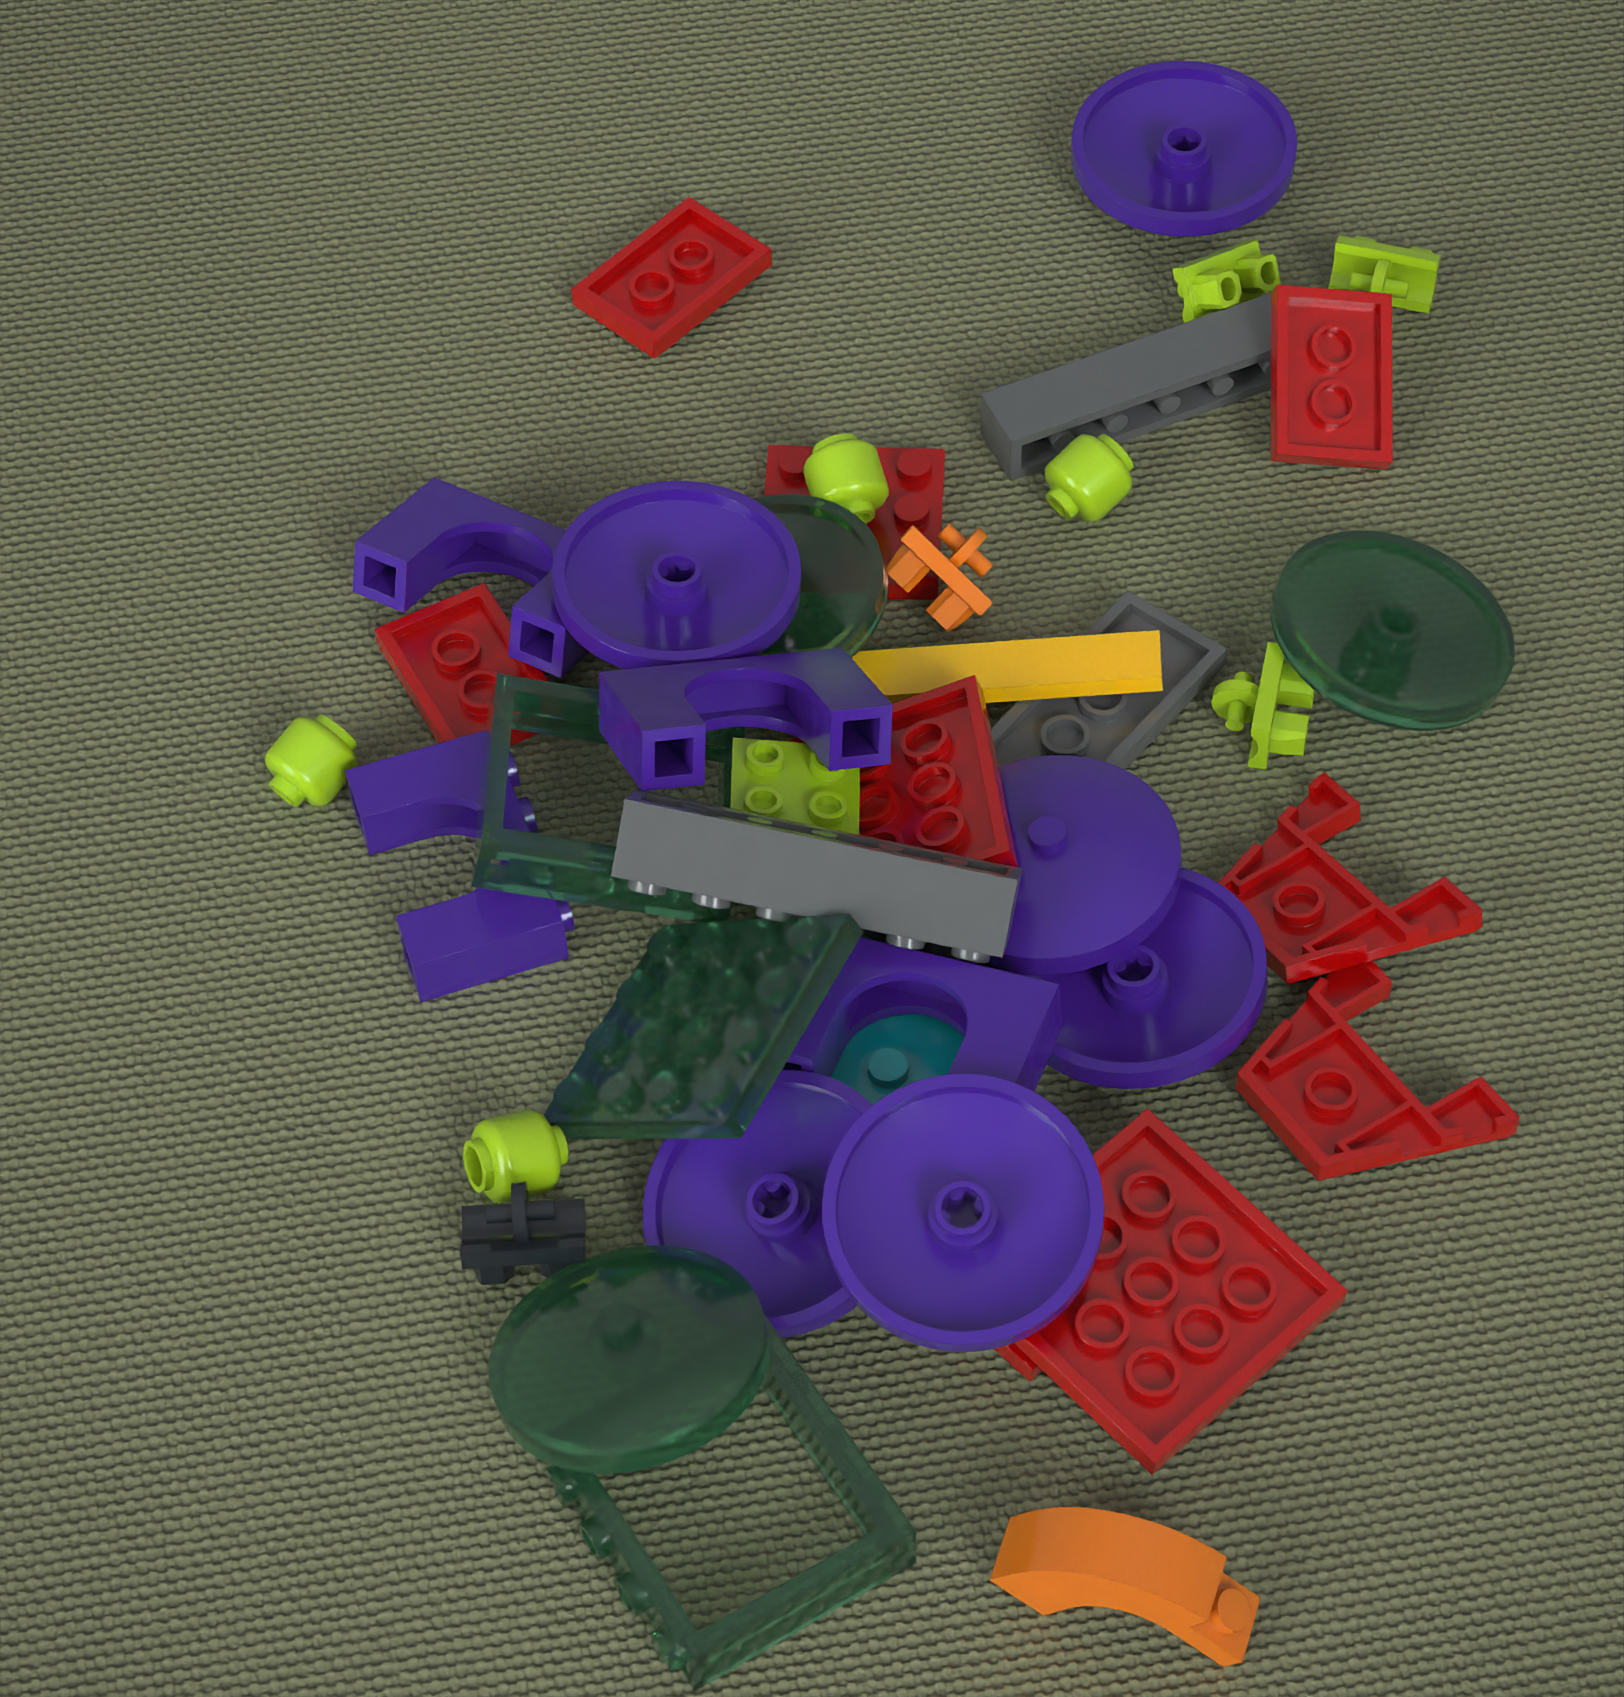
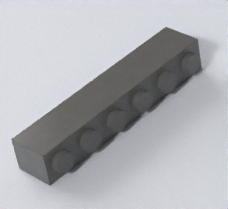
M1271 292L981 393V435L1009 480L1013 481L1044 470L1046 465L1081 434L1098 437L1103 433L1117 443L1271 390Z
M635 789L624 800L611 876L627 879V888L643 894L665 895L667 888L692 893L691 901L706 907L727 909L730 908L732 901L756 906V915L773 921L794 922L796 915L822 920L820 927L835 934L857 936L862 928L886 933L885 941L898 947L924 949L925 942L952 947L950 954L958 959L976 963H988L991 955L1002 958L1008 946L1023 868Z

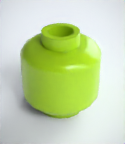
M846 433L833 435L818 442L812 449L813 454L808 457L803 467L804 478L816 514L828 522H839L844 528H855L867 524L874 519L875 511L885 503L889 495L888 484L875 446L864 440L857 439V436Z
M1102 433L1095 437L1089 434H1081L1074 438L1046 465L1045 479L1050 490L1045 494V497L1051 507L1068 521L1075 515L1087 522L1099 521L1131 491L1132 477L1130 471L1134 468L1132 460L1124 449L1108 435Z
M321 713L315 719L306 716L297 717L265 754L266 766L274 775L268 786L280 798L295 808H298L303 800L313 806H325L333 800L347 783L345 770L358 767V760L353 752L358 744L342 727Z
M525 1109L478 1122L472 1133L471 1140L466 1141L463 1148L464 1166L470 1184L478 1193L485 1192L487 1197L496 1203L511 1202V1184L514 1181L527 1182L529 1197L552 1191L560 1179L561 1165L567 1163L569 1155L567 1141L560 1127L556 1125L551 1126L545 1116L534 1109Z

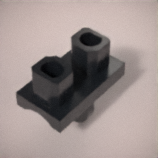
M514 1181L511 1184V1202L462 1206V1242L460 1245L462 1269L473 1268L481 1285L505 1284L514 1277V1266L540 1264L541 1275L547 1277L550 1281L574 1279L578 1273L579 1262L586 1261L585 1199L529 1200L527 1182Z

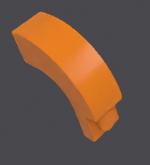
M1083 1507L1043 1508L1010 1517L990 1577L991 1582L1043 1616L1082 1606L1111 1608L1140 1616L1167 1629L1223 1667L1243 1662L1261 1599L1223 1573L1227 1558L1225 1555L1197 1539L1139 1517Z

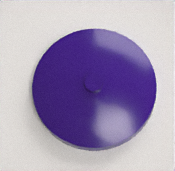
M1158 62L1130 69L1111 78L1086 99L1077 113L1073 124L1071 161L1076 179L1084 193L1095 205L1111 217L1124 224L1151 233L1180 237L1204 236L1226 232L1248 224L1270 210L1287 191L1295 171L1297 133L1290 113L1274 93L1255 79L1233 69L1205 62Z
M694 481L647 483L621 490L601 499L582 512L569 525L557 545L553 558L554 602L562 623L579 644L600 659L623 669L753 657L759 655L776 642L794 618L801 594L800 555L791 533L783 522L765 506L746 495L722 486Z
M1049 755L1017 760L999 766L1018 868H1023L1008 946L1002 958L991 955L990 961L987 964L1005 970L1028 974L1071 973L1102 965L1118 958L1144 941L1157 929L1170 911L1179 891L1182 876L1179 832L1176 822L1163 799L1148 784L1132 773L1113 764L1096 759L1069 755Z
M1182 868L1179 891L1167 916L1157 929L1136 947L1118 958L1089 969L1062 974H1029L1048 982L1057 983L1060 988L1063 1028L1047 1065L1075 1080L1118 1089H1144L1176 1083L1193 1077L1223 1060L1241 1044L1256 1024L1265 1002L1268 985L1265 944L1259 926L1250 911L1232 892L1207 876ZM1002 969V971H1006V972H1010V973H1014V974H1019V975L1028 974V973H1019V972H1014V971Z
M776 1070L757 1073L732 1081L715 1090L692 1107L674 1126L659 1149L650 1169L643 1200V1229L648 1253L654 1268L670 1292L693 1314L706 1323L738 1336L759 1339L787 1338L805 1334L822 1328L853 1310L857 1304L848 1295L839 1281L826 1247L822 1223V1198L828 1168L836 1149L854 1122L872 1104L856 1090L831 1077L801 1070Z
M963 1073L929 1077L905 1085L881 1098L867 1109L845 1134L834 1153L824 1183L822 1223L826 1247L838 1279L848 1295L866 1315L890 1333L914 1344L941 1351L978 1352L996 1349L1020 1341L1046 1327L1074 1301L1084 1287L1096 1262L1103 1233L1104 1200L1101 1179L1093 1155L1077 1128L1058 1108L1039 1094L1011 1081L988 1075Z

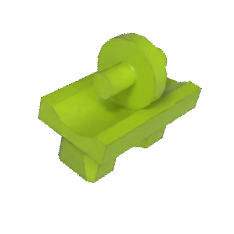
M1339 235L1335 244L1334 262L1328 289L1392 294V307L1429 314L1433 303L1441 255L1434 254L1430 249L1414 246L1408 249L1377 243L1372 238L1357 235L1351 238Z
M1246 240L1172 268L1174 279L1178 283V294L1184 299L1182 313L1184 323L1206 316L1213 311L1223 310L1255 299L1262 294L1269 293V291L1274 290L1277 285L1281 284L1275 255L1273 253L1261 254L1258 240Z
M1267 643L1259 686L1252 683L1253 677L1251 674L1238 672L1235 674L1234 679L1218 684L1212 695V708L1218 716L1226 720L1225 725L1229 730L1240 731L1244 728V723L1252 722V743L1248 767L1266 770L1269 753L1304 756L1310 715L1278 710V705L1312 709L1318 668L1285 662L1286 644Z

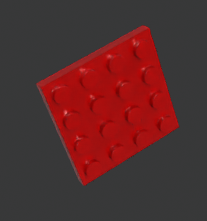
M975 675L893 703L890 764L860 767L859 835L1018 867L984 693ZM797 737L787 741L805 743ZM796 915L794 922H779L761 917L763 935L773 951L801 942L809 925L821 928L822 921Z
M1147 1108L1092 1154L1100 1175L1103 1190L1104 1222L1099 1253L1084 1287L1074 1301L1056 1319L1031 1336L1014 1344L1153 1475L1343 1304L1348 1290Z

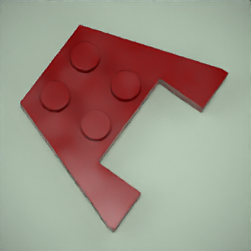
M1325 772L1317 776L1309 784V795L1298 807L1290 805L1278 817V828L1262 845L1254 843L1218 881L1219 884L1232 892L1250 911L1259 926L1264 940L1267 966L1287 984L1472 933L1483 927L1482 908L1445 876L1397 905L1388 907L1327 853L1320 844L1360 822L1361 816L1360 803Z
M1373 960L1330 972L1325 979L1320 977L1308 991L1307 999L1289 1020L1285 1018L1237 1072L1235 1089L1317 1181L1510 1137L1517 1132L1520 1117L1482 1076L1428 1107L1424 1106L1346 1022L1390 996L1392 981Z

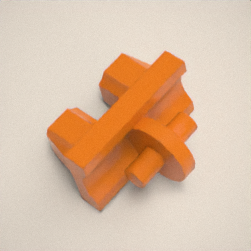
M949 523L937 535L953 551L952 555L947 558L912 525L900 537L904 544L895 552L885 572L909 593L932 569L948 586L925 610L948 632L965 622L974 612L981 616L993 602L958 568L965 562L980 578L989 571L993 564L977 549L987 538L988 534L978 527L966 539Z

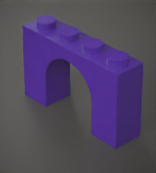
M434 477L355 541L353 592L404 613L437 584L452 576L469 572H495L510 575L526 581L534 587L512 605L509 657L562 678L589 653L568 632L559 617L554 602L553 558L557 545L566 531L565 529Z
M843 648L599 672V731L641 791L705 785L706 732L731 727H758L791 734L804 741L829 771L890 764L893 704Z
M491 728L345 770L353 809L369 855L435 836L464 835L487 843L502 856V860L495 873L474 891L457 898L396 915L403 954L420 1003L569 958L565 932L575 930V924L565 893L553 895L549 883L556 881V873L551 855L546 844L535 847L531 834L538 833V827L532 805L527 796L517 799L513 787L519 786L520 780L510 749L499 752Z
M809 925L750 1043V1050L755 1074L776 1070H801L831 1077L847 1044L863 1028L878 1020L895 1015H925L951 1025L964 1038L948 1074L969 1073L988 1075L1011 1081L1034 1092L1063 1028L1059 984L1045 981L1034 975L1014 974L981 966L976 962L950 959L921 952L917 949L902 948L857 936L835 934Z

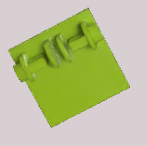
M733 737L730 808L859 835L860 768L829 771L806 743Z

